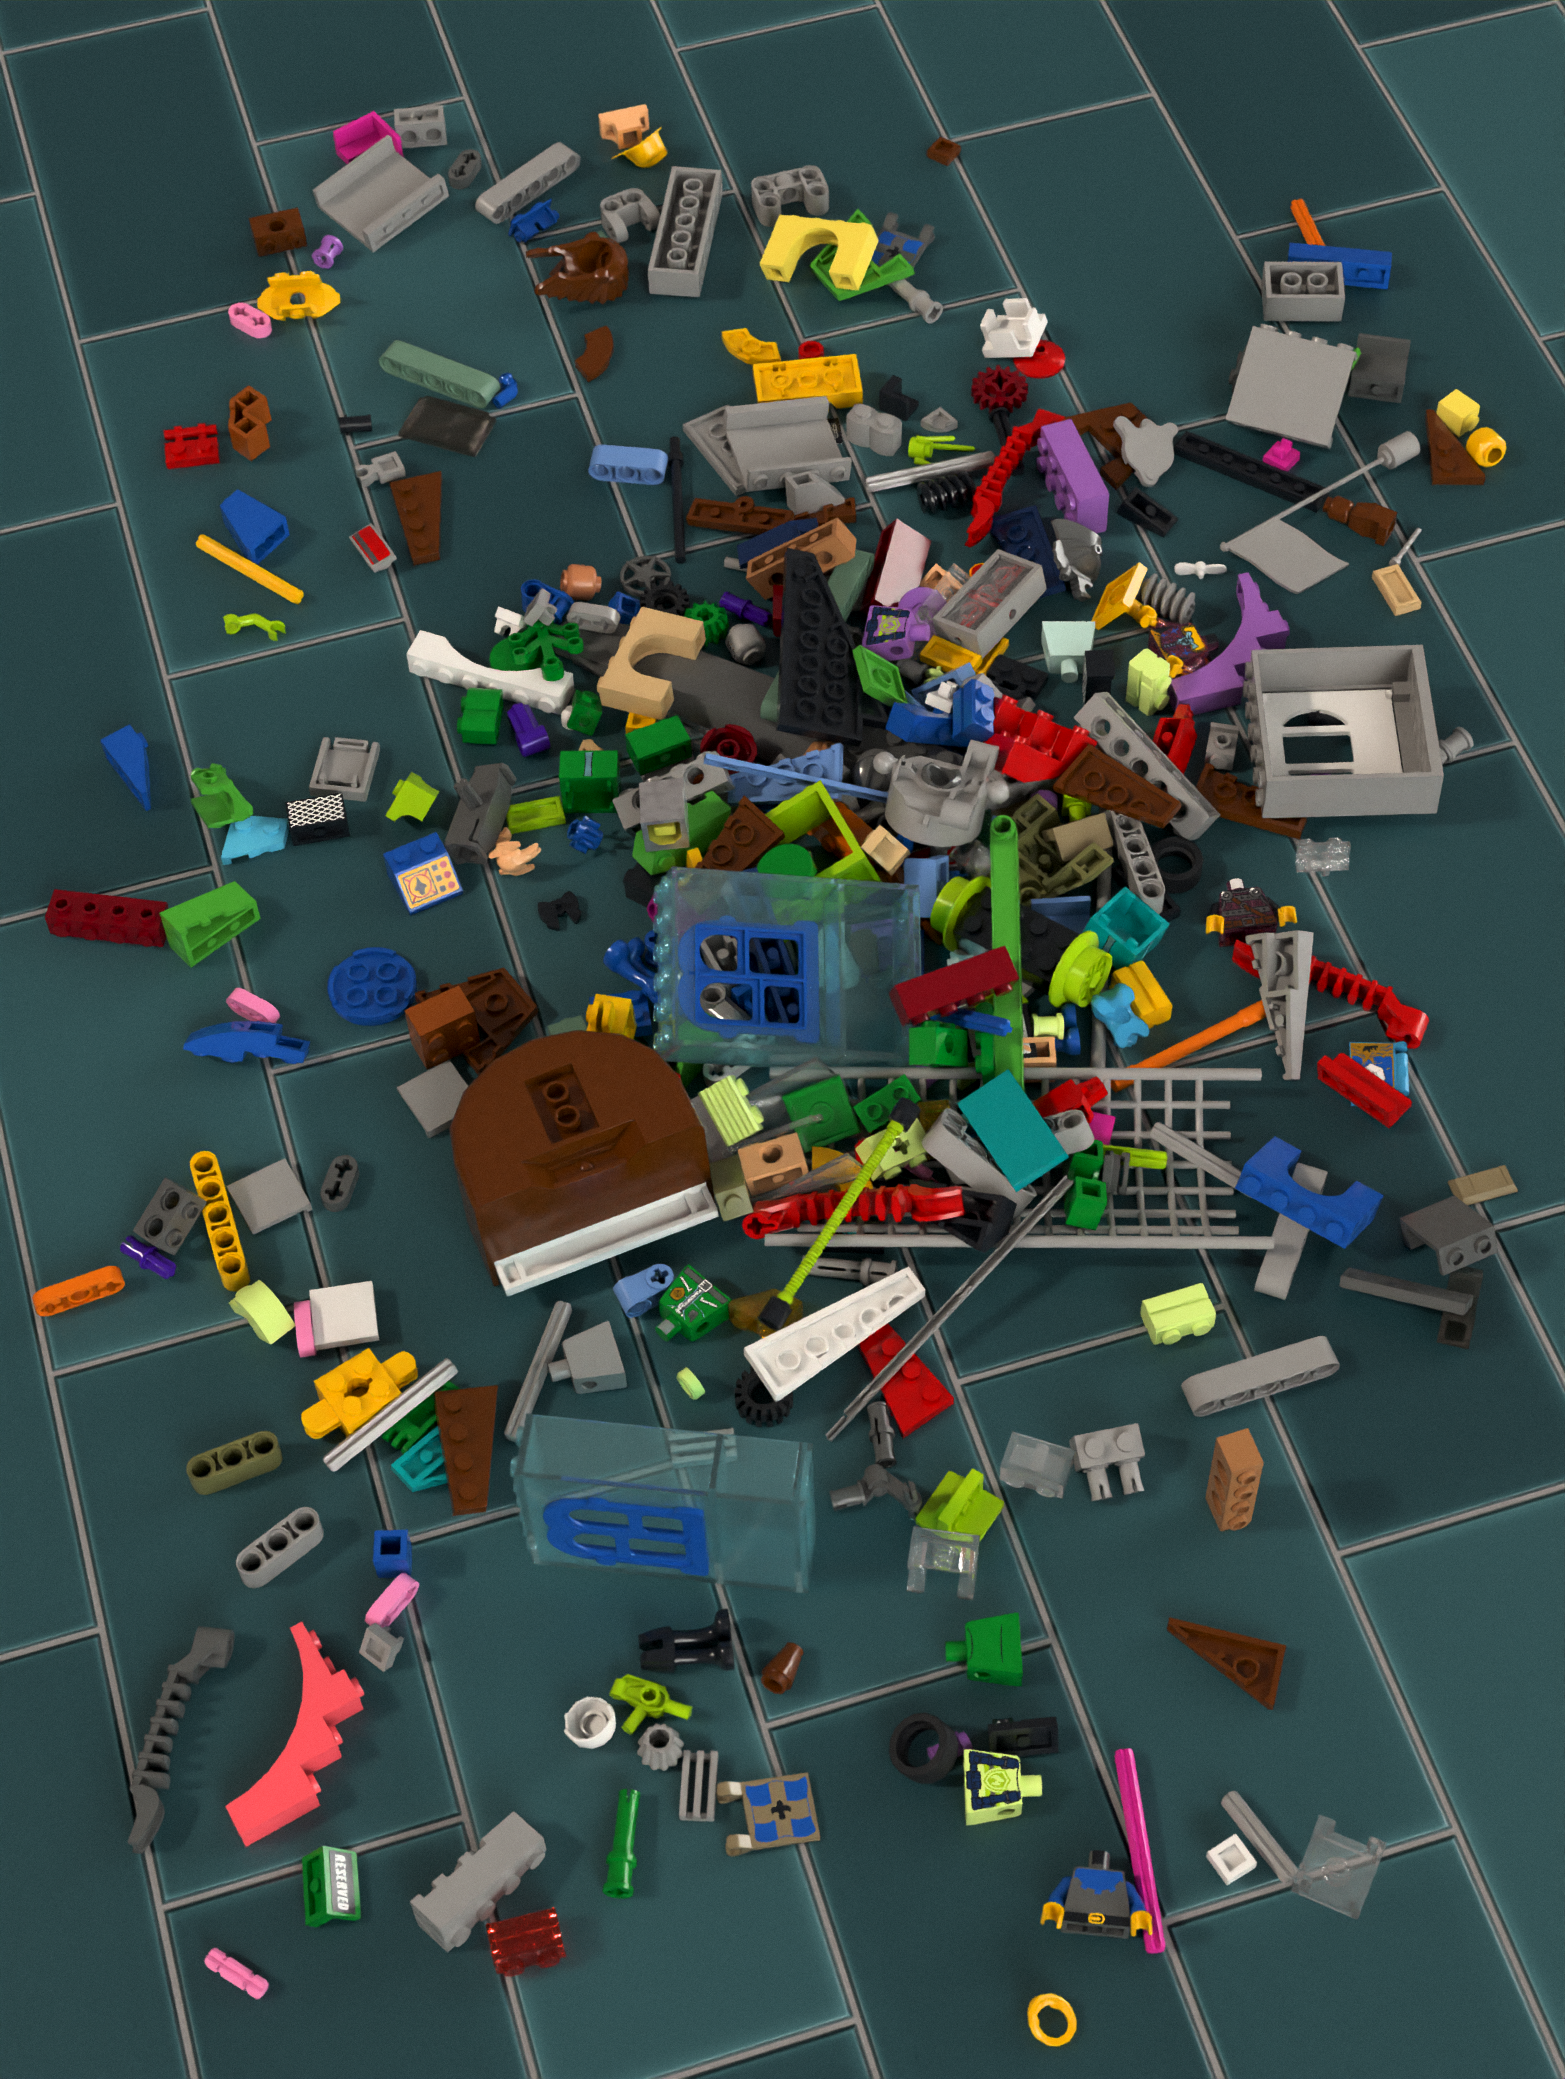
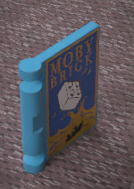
M1349 1042V1057L1406 1097L1409 1095L1408 1055L1404 1053L1408 1050L1406 1042Z

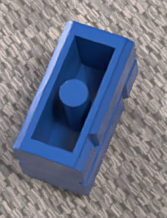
M971 679L964 685V688H960L953 694V740L967 748L970 740L983 742L994 735L995 694L993 688L976 679Z

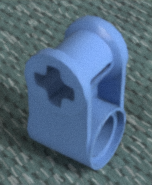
M655 1264L635 1275L619 1280L614 1285L613 1291L626 1316L634 1318L658 1306L660 1298L664 1295V1290L667 1291L674 1282L673 1271L665 1264Z

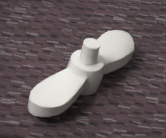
M1202 561L1196 564L1178 563L1174 567L1175 573L1178 575L1195 573L1199 579H1203L1206 573L1222 574L1227 571L1226 566L1223 564L1206 565Z

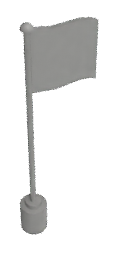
M1405 431L1385 442L1378 448L1377 460L1227 543L1222 542L1220 544L1221 551H1230L1250 562L1276 584L1297 595L1349 566V563L1331 555L1303 532L1280 519L1379 464L1388 469H1394L1420 453V445L1413 433Z

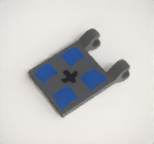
M889 212L881 230L877 234L878 243L871 259L878 267H881L898 254H901L914 268L926 247L935 238V234L932 233L934 226L925 224L919 238L896 231L898 228V222L896 221L898 215Z

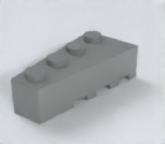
M514 1811L481 1839L479 1843L480 1850L477 1852L473 1850L467 1851L458 1859L454 1872L450 1876H445L443 1873L438 1876L431 1884L433 1889L425 1898L418 1894L410 1901L418 1926L447 1953L454 1946H461L470 1936V1929L479 1920H486L495 1910V1903L504 1894H511L518 1887L521 1881L520 1877L529 1868L531 1870L535 1869L545 1857L544 1852L547 1849L544 1838Z

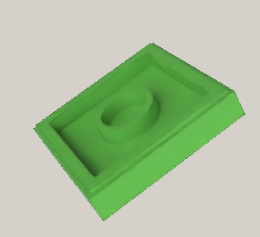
M857 646L853 650V655L863 692L891 708L894 702L908 704L898 667L865 647Z

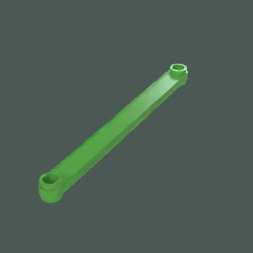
M1000 815L993 819L990 826L992 950L1004 945L1006 946L1020 979L1012 987L1013 991L1001 997H996L993 994L994 1016L1009 1019L1011 1021L1010 1027L1013 1028L1012 1032L1007 1033L1005 1037L994 1035L995 1077L1009 1069L1025 1092L1018 831L1011 817ZM1002 830H1008L1007 832L999 833Z

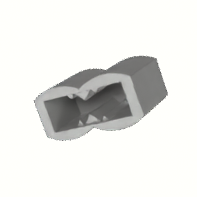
M855 404L847 414V439L851 443L860 447H870L877 454L890 457L894 456L902 445V422L897 417L887 413H878L874 408L864 404Z

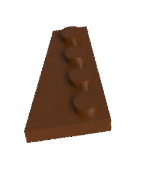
M441 471L389 482L413 566L440 560Z
M1090 744L1085 747L1053 785L1055 792L1160 828H1164L1181 808L1180 801Z
M745 795L739 801V806L734 814L730 815L725 822L724 829L708 847V852L703 860L697 863L678 891L679 897L699 916L723 895L720 885L729 874L751 869L769 850L785 838L784 832Z
M498 1385L434 1392L433 1401L453 1516L486 1512Z

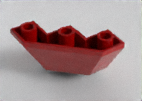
M1004 694L1001 699L994 697V735L987 741H983V743L999 746V754L994 770L1023 783L1055 779L1067 770L1088 744L1096 747L1098 741L1088 737L1090 732L1076 725H1074L1073 729L1063 727L1052 721L1054 716L1041 710H1038L1037 714L1017 707V700Z

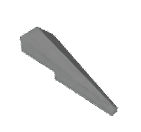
M1300 930L1276 934L1266 932L1245 936L1246 944L1251 946L1255 959L1251 961L1253 969L1258 971L1262 984L1259 991L1269 1028L1276 1035L1278 1046L1275 1050L1277 1056L1282 1057L1286 1072L1283 1074L1284 1080H1300L1314 933Z

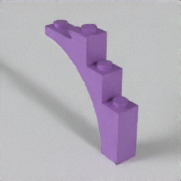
M1249 572L1238 575L1236 595L1241 607L1242 623L1235 638L1223 653L1209 664L1190 674L1172 679L1168 696L1170 697L1169 702L1174 713L1178 704H1189L1190 710L1193 711L1194 715L1241 704L1243 681L1248 680L1245 678V662H1250L1251 650L1285 648L1286 638L1290 634L1288 622L1282 619L1278 610L1269 612L1267 603L1262 602L1259 586L1257 582L1253 583Z

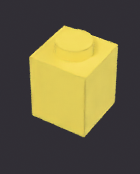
M1455 389L1439 401L1436 414L1453 434L1460 437L1477 426L1481 405Z

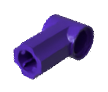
M522 702L512 705V708L507 712V718L515 733L521 755L527 757L550 749L551 745L547 732L543 725L538 724L530 706Z

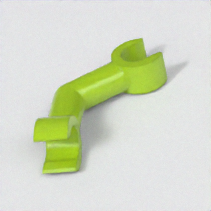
M256 613L240 617L235 614H228L223 617L227 634H235L241 627L256 625L267 631L268 637L273 641H278L276 630L286 634L283 622L277 620L271 622Z

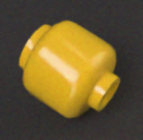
M1483 427L1470 435L1466 443V451L1478 465L1491 467L1499 463L1504 457L1506 443L1496 431Z

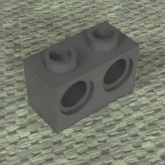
M165 1177L133 1231L153 1246L175 1256L207 1201L186 1187Z

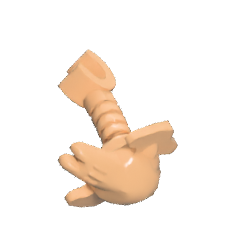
M504 827L499 834L495 849L488 854L490 859L496 858L497 865L501 868L499 869V874L519 876L535 869L534 864L526 863L541 852L538 843L520 850L518 848L521 847V842L510 841L512 834L507 827Z

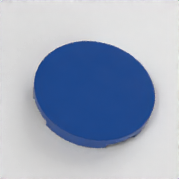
M371 947L352 952V956L342 961L338 966H335L330 973L327 990L333 1009L343 1019L357 1025L376 1026L391 1022L405 1013L404 1010L408 1009L415 999L414 994L417 992V980L412 965L397 955L396 951L381 947Z

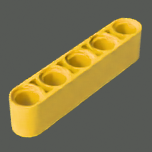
M200 1151L191 1158L190 1169L197 1195L207 1201L202 1213L222 1283L227 1290L237 1292L241 1288L248 1286L250 1282L249 1270L218 1160L212 1152ZM231 1244V1245H230L229 1247H227V1248H222V1247L225 1246V1245ZM233 1270H238L235 1273L229 1274Z

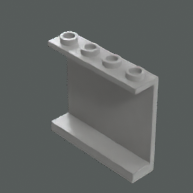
M389 135L385 136L312 190L318 208L372 252L378 250L449 196L444 178L436 174L430 179L395 151L392 138Z
M1261 324L1260 328L1253 326L1225 420L1230 424L1330 449L1333 442V429L1353 362L1357 361L1358 358L1357 353L1352 351V346L1338 343L1337 347L1327 345V340L1312 337L1311 340L1301 338L1302 334L1286 330V334L1275 332L1276 328L1270 325Z
M827 396L725 407L723 429L746 492L786 488L785 477L806 471L813 472L828 483L849 480L852 459L851 457L842 458L827 420L829 409Z

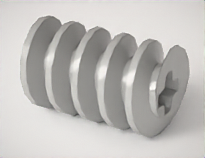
M1153 573L1149 579L1143 580L1135 599L1140 603L1142 602L1144 606H1151L1156 613L1160 612L1161 616L1166 618L1170 616L1171 621H1179L1181 626L1187 625L1195 610V593L1191 592L1186 598V588L1184 587L1176 593V583H1172L1166 588V578H1162L1159 583H1156L1158 579V574Z

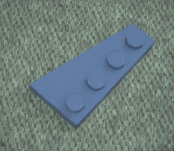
M841 743L831 745V748L821 751H810L801 757L779 760V763L769 767L842 782L844 746ZM738 772L730 775L735 789L728 791L727 803L730 806H739V801L745 795L754 805L780 804L782 801L789 800L802 792L807 786ZM828 791L834 802H841L842 794Z

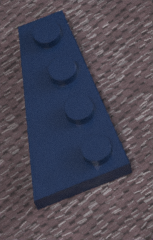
M1036 505L992 518L993 525L989 533L1004 552L1042 565L1047 590L1039 598L1066 591L1064 581L1059 578L1060 570L1057 569L1054 561L1052 547Z

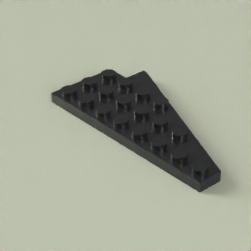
M787 548L784 555L776 731L859 747L862 742L863 725L885 730L888 717L881 702L863 692L853 655V650L856 648L855 643L815 554Z

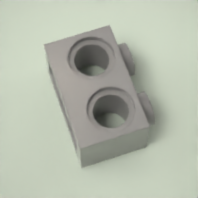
M443 105L394 109L395 131L401 138L402 148L447 145Z

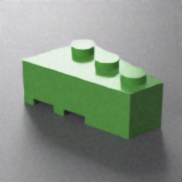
M711 790L704 794L705 799L693 806L690 803L687 804L690 847L646 852L642 829L636 832L632 857L650 875L686 866L687 851L697 847L702 858L705 857L708 847L724 829L725 822L731 814V808L714 791Z
M235 881L159 913L170 948L190 967L199 963L261 919L256 901Z

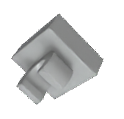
M543 588L540 589L527 606L523 622L531 627L538 619L547 626L555 619L553 615L557 612V608L548 603L551 593Z
M374 1623L366 1629L359 1653L384 1672L393 1666L396 1653L400 1651L404 1638L400 1636L396 1639L390 1634L391 1628L389 1626L382 1628L377 1623Z

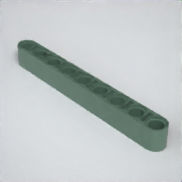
M855 549V557L847 563L836 566L827 581L845 622L871 575L875 560L873 553ZM779 671L763 699L760 710L761 719L776 723Z

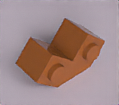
M248 385L229 401L230 419H228V428L233 449L252 461L270 447L266 424L272 419L267 397Z

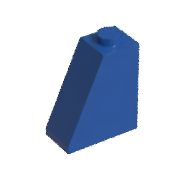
M238 489L220 504L226 528L245 558L256 565L290 535L286 516Z

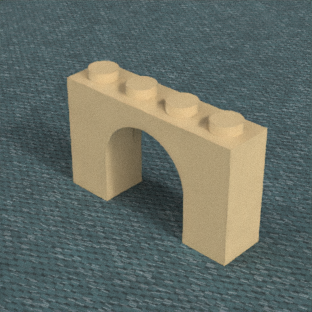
M641 607L638 615L632 618L627 635L621 638L616 655L610 658L605 675L601 676L598 680L597 692L600 695L601 705L659 720L664 719L674 701L671 681L640 674L633 668L639 660L655 653H668L696 660L706 641L703 621Z

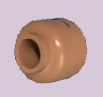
M571 564L567 570L563 569L560 590L566 592L573 600L590 601L594 597L595 592H600L601 576H597L593 566Z

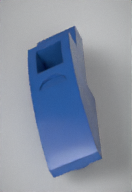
M235 1021L216 1024L190 1033L184 1043L183 1050L191 1051L197 1056L212 1055L221 1057L223 1061L231 1063L243 1062L246 1054L251 1052L256 1057L267 1058L271 1056L280 1058L285 1063L297 1064L304 1063L309 1053L310 1041L282 1036L283 1024L261 1021Z

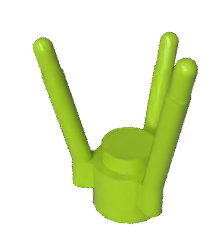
M917 435L910 439L908 456L909 458H914V464L926 465L931 463L925 459L932 457L933 449L973 452L975 447L933 443L954 441V436L925 437Z

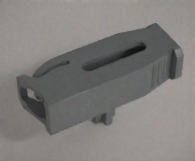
M497 763L476 766L469 782L466 778H462L460 783H455L454 789L461 799L445 839L444 847L456 864H484L488 859L486 853L490 852L495 846L511 804L512 786H514L517 779L508 765Z

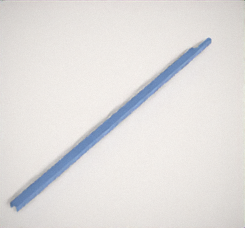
M706 753L704 757V764L803 786H809L821 780L827 791L882 803L887 802L888 792ZM984 814L982 824L989 825V820L993 821L997 816Z

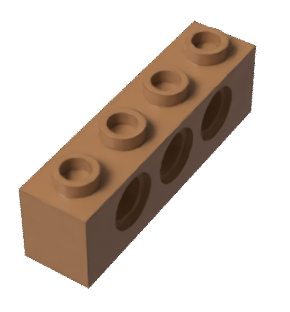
M837 517L749 560L746 580L766 600L773 597V585L783 586L784 555L787 548L814 553L824 574L829 569L842 563H847L855 557L856 538Z
M1248 1428L1216 1438L1205 1498L1220 1532L1227 1529L1233 1531L1242 1529L1252 1520L1264 1462Z

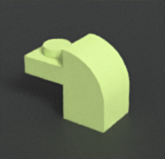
M260 1280L252 1285L241 1288L235 1294L236 1297L228 1302L235 1313L248 1320L257 1336L269 1344H273L295 1327L294 1321L283 1304Z

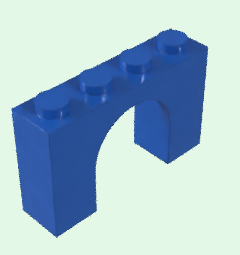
M1274 1136L1245 1163L1235 1189L1346 1249L1374 1220L1384 1195L1358 1181L1354 1182L1343 1194L1338 1196L1320 1195L1301 1187L1291 1176L1302 1151Z

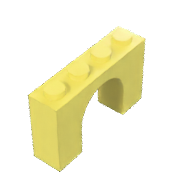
M779 215L760 261V266L767 280L790 282L797 262L805 251L819 244H832L838 247L829 270L835 288L859 291L878 239L873 226L867 223L824 220L817 217L806 218L796 215Z

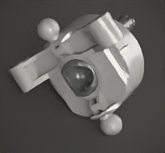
M970 740L962 766L923 756L906 759L905 755H902L899 759H896L889 752L882 751L878 753L873 759L874 769L880 774L892 772L885 808V818L893 829L892 836L896 838L900 834L914 842L929 845V858L936 855H947L948 850L952 846L962 845L975 839L982 828L987 798L991 802L1001 804L1009 797V787L1005 782L995 780L991 783L989 781L991 772L994 771L997 762L999 746Z

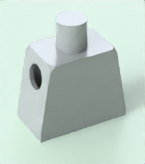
M609 1321L564 1340L562 1347L565 1359L548 1364L552 1382L571 1377L575 1393L578 1394L627 1387L625 1370Z

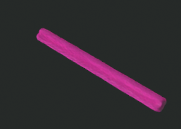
M1130 1748L1119 1749L1115 1752V1763L1135 1887L1145 1905L1146 1912L1152 1916V1935H1148V1931L1142 1929L1145 1948L1149 1954L1161 1953L1165 1950V1939L1134 1752Z

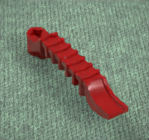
M1039 408L1031 423L1020 427H1013L1012 435L1007 437L1006 445L1001 447L1000 454L995 457L993 466H989L987 475L983 476L981 485L976 488L975 495L973 496V508L971 510L974 520L967 529L969 535L965 546L972 548L991 530L994 511L998 512L1002 504L1004 486L1013 470L1016 469L1019 460L1023 459L1026 450L1030 451L1032 447L1037 445V439L1040 438L1041 426L1064 421L1065 416Z
M1236 940L1232 961L1247 973L1260 979L1258 971L1253 969L1251 961L1255 959L1251 946ZM1311 956L1309 984L1311 979L1318 981L1316 984L1318 992L1323 993L1328 985L1333 987L1332 995L1334 998L1338 999L1342 991L1348 993V1004L1354 1005L1358 997L1364 999L1362 1003L1363 1010L1367 1012L1370 1011L1373 1004L1378 1005V1019L1384 1020L1388 1024L1385 1033L1387 1037L1394 1039L1396 1043L1399 1041L1406 1042L1408 1049H1415L1420 1046L1429 1023L1427 1014L1421 1010L1401 1004L1392 992V986L1384 987L1379 985L1376 980L1371 982L1364 979L1361 974H1351L1347 972L1346 968H1336L1332 966L1331 962L1324 963L1318 961L1315 956Z
M898 1184L897 1187L888 1188L886 1186H880V1188L875 1189L864 1187L844 1219L846 1222H851L854 1216H861L863 1221H868L871 1215H877L879 1221H885L888 1214H893L895 1222H901L905 1212H911L912 1219L920 1222L963 1216L965 1214V1207L963 1204L962 1186L926 1188L917 1184H911L910 1186ZM846 1188L845 1191L835 1192V1190H829V1192L825 1193L812 1191L811 1194H801V1192H796L794 1195L779 1200L757 1201L752 1205L754 1212L746 1214L743 1219V1231L750 1238L762 1239L765 1237V1234L799 1228L803 1220H809L811 1225H817L820 1219H827L828 1221L849 1188Z

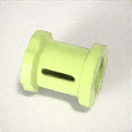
M1036 1013L1030 1015L1034 1037H1056L1057 1040H1063L1064 1018L1062 1013H1056L1055 1016H1037Z

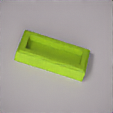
M560 796L510 805L506 815L508 829L511 834L566 824Z

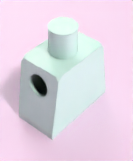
M1042 621L1041 644L1050 673L1061 674L1062 681L1066 683L1075 682L1078 679V674H1083L1084 653L1093 649L1095 621Z

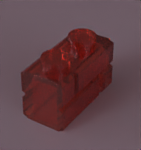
M555 1907L486 1924L496 1974L503 1973L506 1977L517 1976L525 1971V1967L538 1964L540 1968H548L557 1965L560 1962V1958L566 1957Z

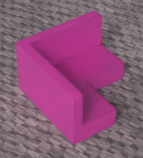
M375 111L333 131L336 154L346 164H349L387 135L391 136L395 151L404 157L400 136Z

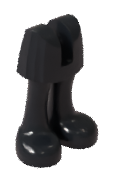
M728 1609L718 1610L713 1624L708 1627L694 1630H672L670 1626H665L638 1635L639 1648L645 1651L640 1655L642 1670L674 1674L676 1666L686 1664H714L725 1671L735 1669ZM717 1644V1646L707 1649L677 1650L678 1647Z

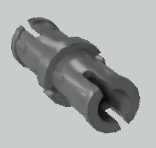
M881 1401L873 1402L867 1406L871 1426L868 1435L870 1442L874 1446L875 1464L882 1465L884 1469L891 1468L897 1461L892 1441L895 1438L894 1429L890 1427L888 1405Z

